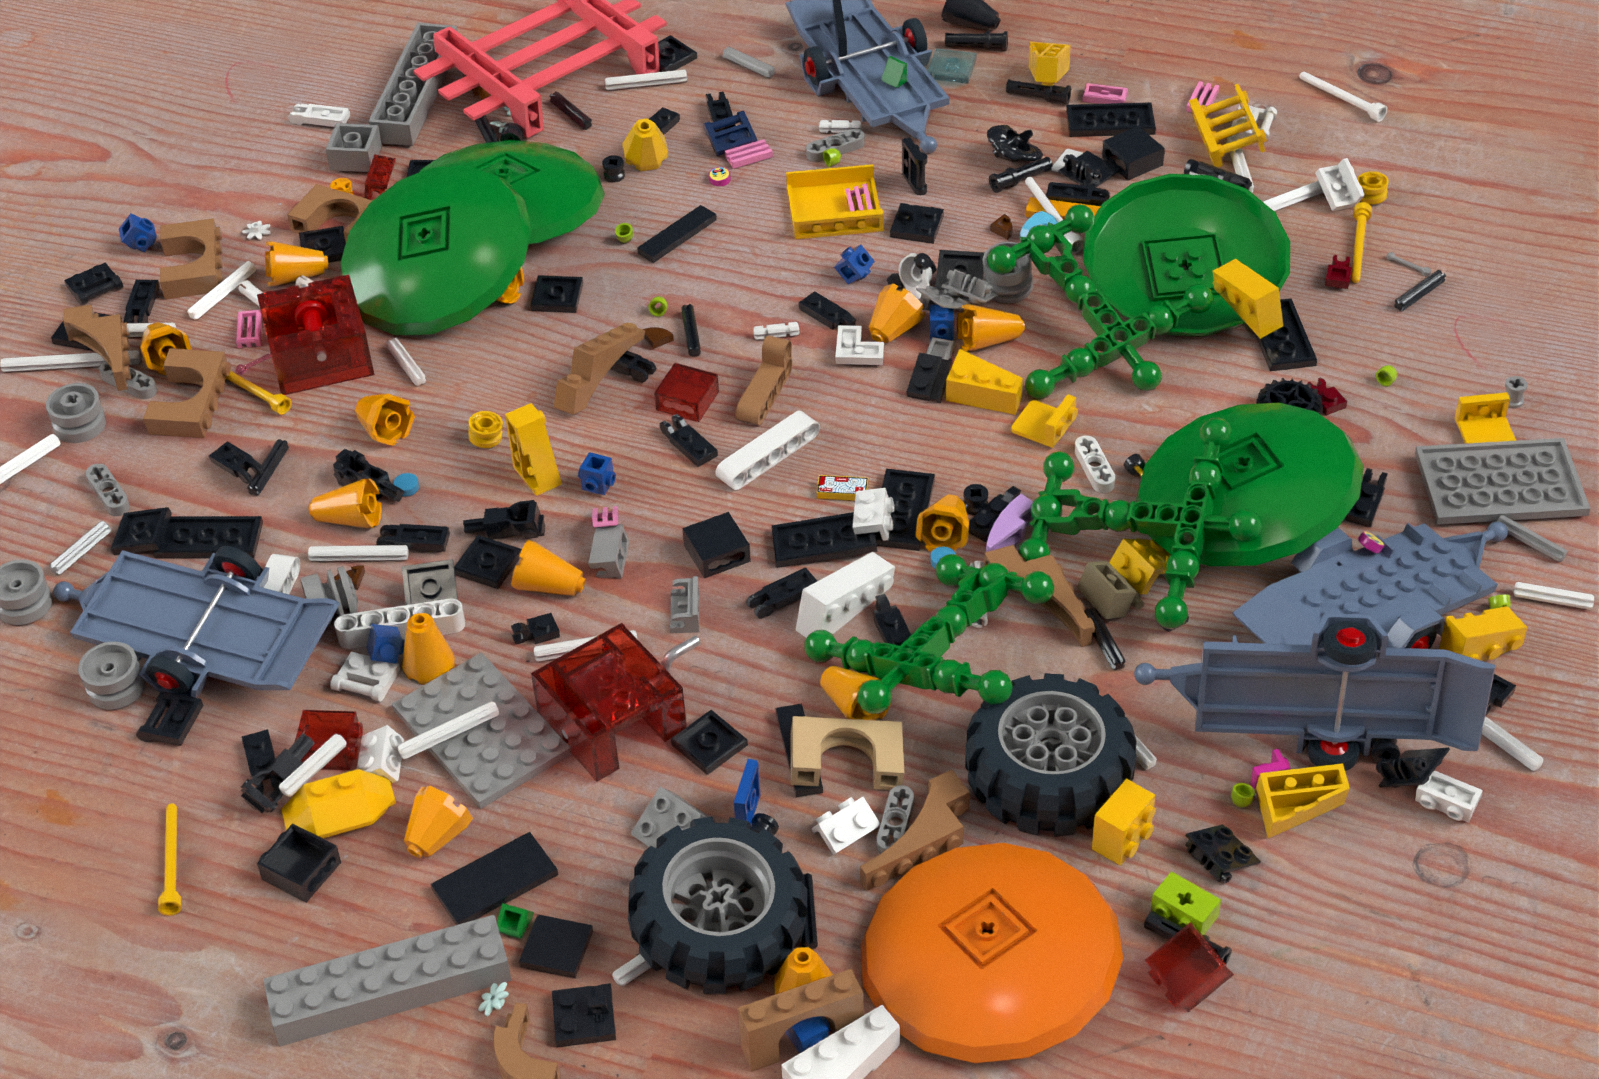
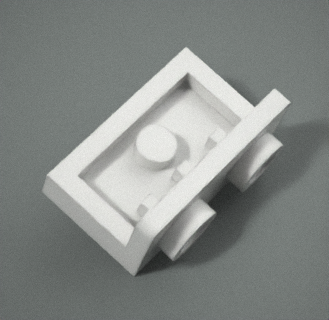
M1348 158L1342 159L1338 165L1319 168L1315 174L1332 211L1352 208L1364 197L1363 189L1356 178Z
M886 488L856 491L853 530L855 534L880 531L882 540H888L889 531L893 530L890 514L894 512V501L892 497H888Z
M388 725L363 735L357 769L379 776L384 775L392 783L399 780L402 760L397 746L403 743L404 739Z
M1433 771L1425 784L1418 785L1415 801L1427 809H1437L1446 813L1454 820H1463L1469 823L1483 790Z
M851 797L838 805L839 812L832 815L828 811L815 819L818 825L811 830L814 834L816 832L820 833L833 855L881 825L864 797L856 801Z

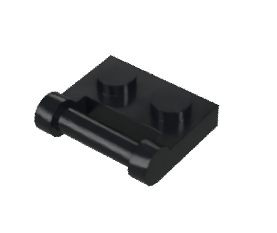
M908 137L902 139V175L916 195H925L927 193L925 165L927 164L928 156L926 153L921 152L919 146L915 145L912 139Z
M106 262L64 280L67 289L81 306L87 304L88 300L113 289L119 290L123 288L120 277L115 275Z
M162 691L157 696V703L144 726H140L136 736L144 742L154 740L181 746L204 706L202 699ZM169 708L158 728H155L165 709Z

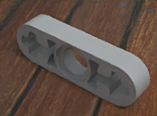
M851 129L810 142L806 146L807 159L813 162L824 160L823 151L830 148L839 150L841 154L860 149L865 144V134L859 129Z
M106 361L101 363L99 372L102 380L117 387L112 369ZM129 367L133 379L127 381L128 390L123 391L140 399H149L155 396L157 387L154 379Z
M94 464L88 467L85 472L88 483L108 513L112 516H121L128 512L130 504L127 495L107 466L104 464ZM113 487V490L109 492H102L105 488ZM116 499L119 504L116 505V503H113V500Z
M896 786L889 792L877 836V851L879 854L891 847L886 846L889 841V835L893 836L895 843L908 829L914 807V793L907 786ZM900 797L905 798L902 802V808L898 807ZM898 817L903 820V823L894 826L889 824L888 820Z

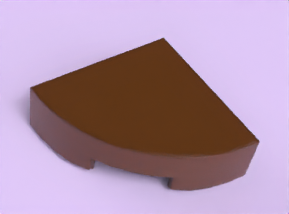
M1003 214L990 225V231L1008 240L1013 232L1011 219L1006 214Z
M650 327L643 329L645 330L644 338L653 349L674 341L673 334L664 328Z
M362 565L352 566L351 570L346 571L352 579L355 590L359 589L365 574V568ZM338 574L334 577V580L339 579Z

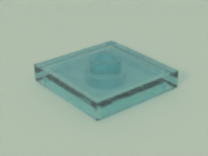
M935 49L928 72L935 80L969 84L977 53Z

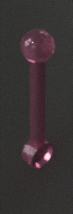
M273 348L270 353L246 365L239 364L236 367V371L239 374H244L246 369L271 357H278L280 350Z

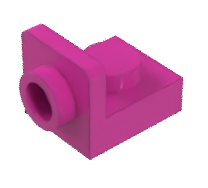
M1279 749L1272 750L1271 763H1263L1253 767L1250 785L1254 790L1260 773L1290 770L1287 758H1283Z

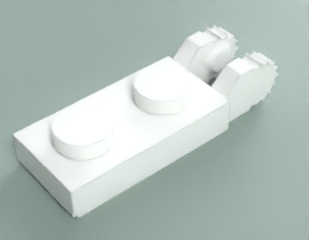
M295 104L294 112H290L288 119L292 124L297 125L306 123L335 127L336 123L347 122L350 117V111L348 108L315 104Z

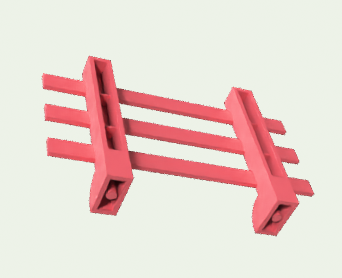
M557 0L558 2L474 42H470L451 26L433 34L435 52L442 57L413 71L417 77L426 81L448 69L456 67L466 76L438 89L440 95L449 101L480 86L491 96L463 109V113L474 121L500 107L506 106L510 109L513 122L522 127L523 136L529 138L544 130L541 95L535 90L620 48L627 51L630 65L637 75L659 72L658 37L652 32L667 26V22L658 15L652 16L640 23L634 21L626 14L641 7V3L636 0H623L614 5L606 0ZM569 11L583 19L498 61H495L485 53ZM595 29L608 37V39L522 81L510 72Z

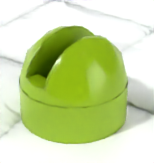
M835 148L824 150L823 159L828 167L838 164L841 159L840 151Z
M621 223L615 228L616 237L620 242L627 243L632 240L634 232L630 224Z
M661 296L654 297L648 305L649 312L657 317L663 316L668 308V302ZM657 303H660L661 305L658 308H656L655 305Z
M1385 365L1376 372V380L1383 386H1390L1397 378V371L1391 365Z
M1496 595L1488 598L1490 609L1506 606L1511 608L1510 595Z
M1237 783L1233 786L1231 800L1238 807H1247L1253 801L1255 790L1246 783Z

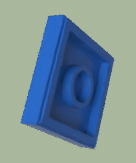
M747 759L734 800V813L736 819L749 821L751 826V820L755 815L761 794L757 760Z

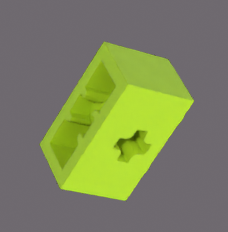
M1171 871L1153 893L1151 911L1200 936L1201 934L1204 935L1219 917L1221 899Z

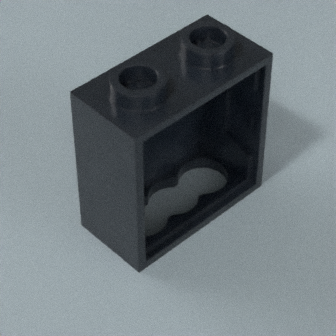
M1139 126L1103 140L1102 159L1120 168L1118 173L1126 180H1131L1163 166L1165 148ZM1116 155L1119 160H1122L1126 166V171L1123 170L1122 166L1117 165L1110 156Z
M729 512L682 528L684 546L704 579L751 562L750 544ZM740 551L743 554L739 560H732L714 569L708 568L709 564L715 560H722L724 557L733 556Z
M292 823L285 832L279 835L273 846L261 855L257 866L263 881L307 903L342 862L337 845Z

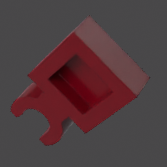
M1337 255L1333 256L1332 265H1328L1325 286L1348 289L1352 267H1349L1350 257L1347 256L1345 261H1338Z
M1318 378L1317 386H1314L1311 382L1307 383L1311 384L1312 389H1317L1318 394L1321 395L1322 412L1326 416L1346 408L1347 400L1334 386L1327 388L1324 379Z

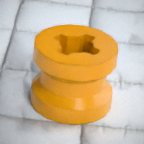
M338 178L331 182L330 188L354 195L352 182L349 179Z

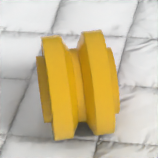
M1370 171L1364 172L1357 177L1364 193V197L1360 202L1379 204L1386 200L1389 183L1386 175Z
M480 411L469 418L468 438L473 445L480 448H492L501 442L503 421L498 414L490 411Z

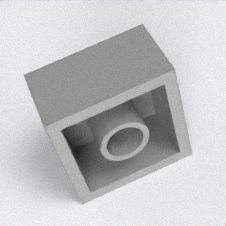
M336 123L326 147L330 170L372 172L382 147L378 125Z

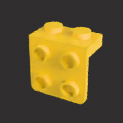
M1507 392L1459 397L1454 419L1465 444L1516 441L1506 418L1510 402Z
M1067 394L1058 408L1036 400L1030 401L1011 426V432L1054 448L1077 417L1076 397Z
M1123 538L1109 563L1139 594L1147 595L1158 575L1165 574L1166 562L1171 554L1153 539Z

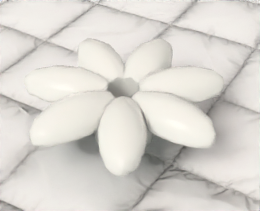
M258 221L247 224L248 229L242 231L243 234L248 235V240L253 239L255 236L258 240H261L262 235L270 234L268 230L270 224L262 225V222Z

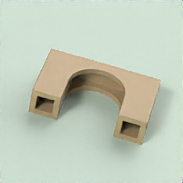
M793 716L790 734L791 785L819 786L821 755L827 749L838 745L853 746L868 755L873 765L874 789L891 790L896 786L902 785L904 777L902 722Z

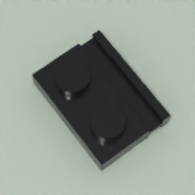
M919 353L907 388V397L926 401L936 400L937 403H941L946 388V379L953 365V359L949 358V360H946L940 356Z

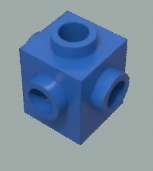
M131 213L119 228L121 242L131 249H138L142 252H145L149 246H152L157 238L154 224L149 219H142Z
M860 244L853 249L851 246L845 249L840 254L842 258L834 268L845 282L850 284L858 279L865 278L871 272L869 268L875 261Z
M588 453L578 472L582 490L605 495L609 487L614 485L616 473L613 471L611 457Z

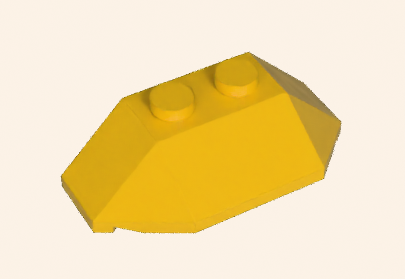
M357 769L303 784L281 810L286 830L293 823L321 838H326L374 824L389 807L396 803L389 779Z

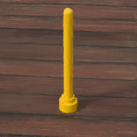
M1365 202L1357 203L1353 211V217L1357 221L1351 281L1353 283L1360 281L1366 222L1372 215L1371 205Z
M230 371L229 376H226L227 380L268 402L274 412L284 415L290 410L292 401L289 397L283 394L273 395Z
M173 803L168 804L166 807L164 892L158 898V911L166 916L178 914L182 907V898L176 891L177 806Z

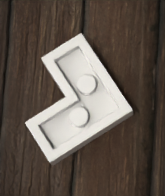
M838 325L836 364L883 365L884 342H861L862 326Z

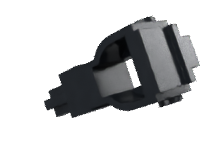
M344 449L336 455L337 461L333 464L334 476L339 485L346 486L362 479H372L380 493L376 494L377 500L383 495L394 502L401 500L404 490L390 483L388 472L369 464L363 454L356 450L352 452L351 450Z
M535 500L520 501L510 507L485 509L484 518L463 520L465 534L486 531L489 539L524 535L525 539L545 536L544 514L541 515Z
M302 733L288 750L285 748L276 757L268 770L260 771L250 780L247 779L241 786V791L243 792L241 797L245 799V802L261 814L264 811L272 813L279 805L277 802L283 796L279 785L266 798L251 784L257 787L269 773L281 784L303 764L302 758L315 744L312 739Z

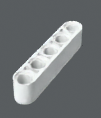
M796 411L724 459L717 466L716 477L734 490L741 489L813 440L819 433L820 424L804 412Z
M272 554L265 566L269 567L270 570L268 581L264 588L290 594L299 575L300 559L294 556Z
M457 599L430 601L344 614L335 620L334 626L339 645L342 648L366 647L371 624L397 627L402 639L405 640L407 621L417 613L429 614L442 635L460 632L465 627L463 607Z

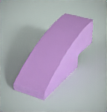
M1020 494L1007 505L990 531L986 552L1010 545L1015 547L1025 539V528L1033 520L1031 516L1033 501Z

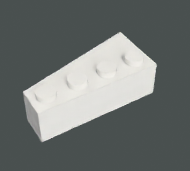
M871 552L804 588L796 631L806 638L815 630H826L834 634L875 601V596L882 595L891 588L894 582L895 566L874 552Z
M881 1005L781 1064L782 1079H864L871 1070L875 1071L900 1046V1026L885 1007Z

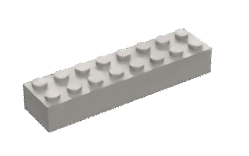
M417 22L368 121L369 125H378L382 144L414 145L438 94V89L441 88L449 69L426 81L417 77L413 70L442 57L435 52L433 34L449 26L458 32L457 26Z
M495 915L267 977L263 981L273 1029L280 1047L491 987L493 983L499 985L503 982L512 981L496 918Z

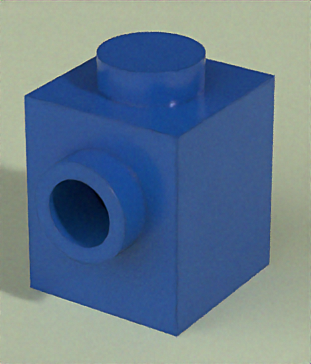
M930 305V342L932 337L950 341L954 340L953 308Z
M371 624L366 649L370 659L373 661L397 664L399 655L403 654L405 640L402 639L397 627Z
M817 1016L796 1023L785 1033L800 1054L827 1038L828 1032L831 1029L824 1016Z

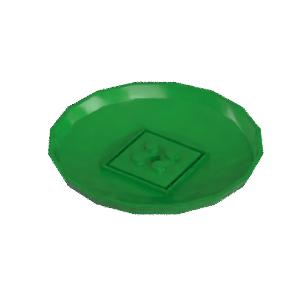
M507 140L474 144L443 154L420 170L422 172L433 167L468 165L504 178L525 200L532 229L529 244L540 243L575 230L597 213L605 195L599 175L591 164L573 151L542 142Z
M468 165L433 167L399 180L369 203L349 231L341 260V275L345 298L352 301L353 310L365 324L393 335L435 334L471 320L503 295L524 264L532 232L525 200L504 178Z
M1166 174L1132 183L1102 203L1094 216L1093 226L1089 231L1085 232L1083 263L1094 287L1105 297L1112 308L1126 320L1142 315L1143 312H1147L1152 306L1163 305L1164 300H1168L1171 305L1183 299L1185 291L1191 285H1206L1213 294L1212 306L1204 313L1197 314L1189 311L1180 316L1177 327H1172L1167 333L1163 334L1204 337L1238 328L1245 323L1214 289L1213 270L1237 259L1278 287L1280 292L1290 274L1291 241L1276 212L1248 189L1210 175Z
M1283 403L1240 404L1200 416L1168 436L1144 466L1135 503L1151 501L1183 504L1185 492L1189 487V472L1195 465L1194 457L1203 456L1205 445L1200 439V429L1209 419H1224L1232 428V440L1229 445L1220 449L1218 459L1222 465L1223 473L1221 474L1219 487L1214 490L1216 497L1212 499L1214 502L1212 515L1231 517L1238 510L1249 509L1259 515L1262 521V530L1257 538L1249 542L1236 540L1230 532L1208 530L1199 563L1210 567L1256 566L1300 553L1337 529L1360 497L1364 465L1351 438L1318 412ZM1148 535L1168 553H1174L1172 550V546L1176 545L1174 537Z

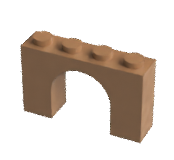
M316 184L287 214L291 232L299 234L300 232L317 230L325 221L331 218L349 216L355 219L343 231L345 241L347 242L349 231L373 200Z
M214 218L160 225V241L165 257L188 253L202 255L199 259L189 264L160 268V284L165 299L207 294L223 281L222 271L219 269L223 268L222 258L219 255L222 254L221 241H218L222 240L221 228L216 227Z
M170 348L163 365L168 381L195 383L201 385L202 388L194 397L186 401H150L143 417L148 434L205 438L207 429H210L212 425V415L218 408L220 393L224 391L226 376L230 375V362H227L225 352Z
M852 969L738 1007L741 1048L751 1072L780 1062V1038L790 1027L802 1020L825 1016L833 1034L864 1016L863 991Z

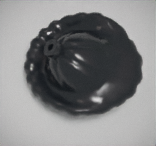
M997 125L987 130L988 141L995 148L993 153L997 158L1001 157L1015 162L1021 160L1037 161L1043 157L1042 151L1029 142V139L1033 136L1031 129L1018 134L1017 131L1008 125Z

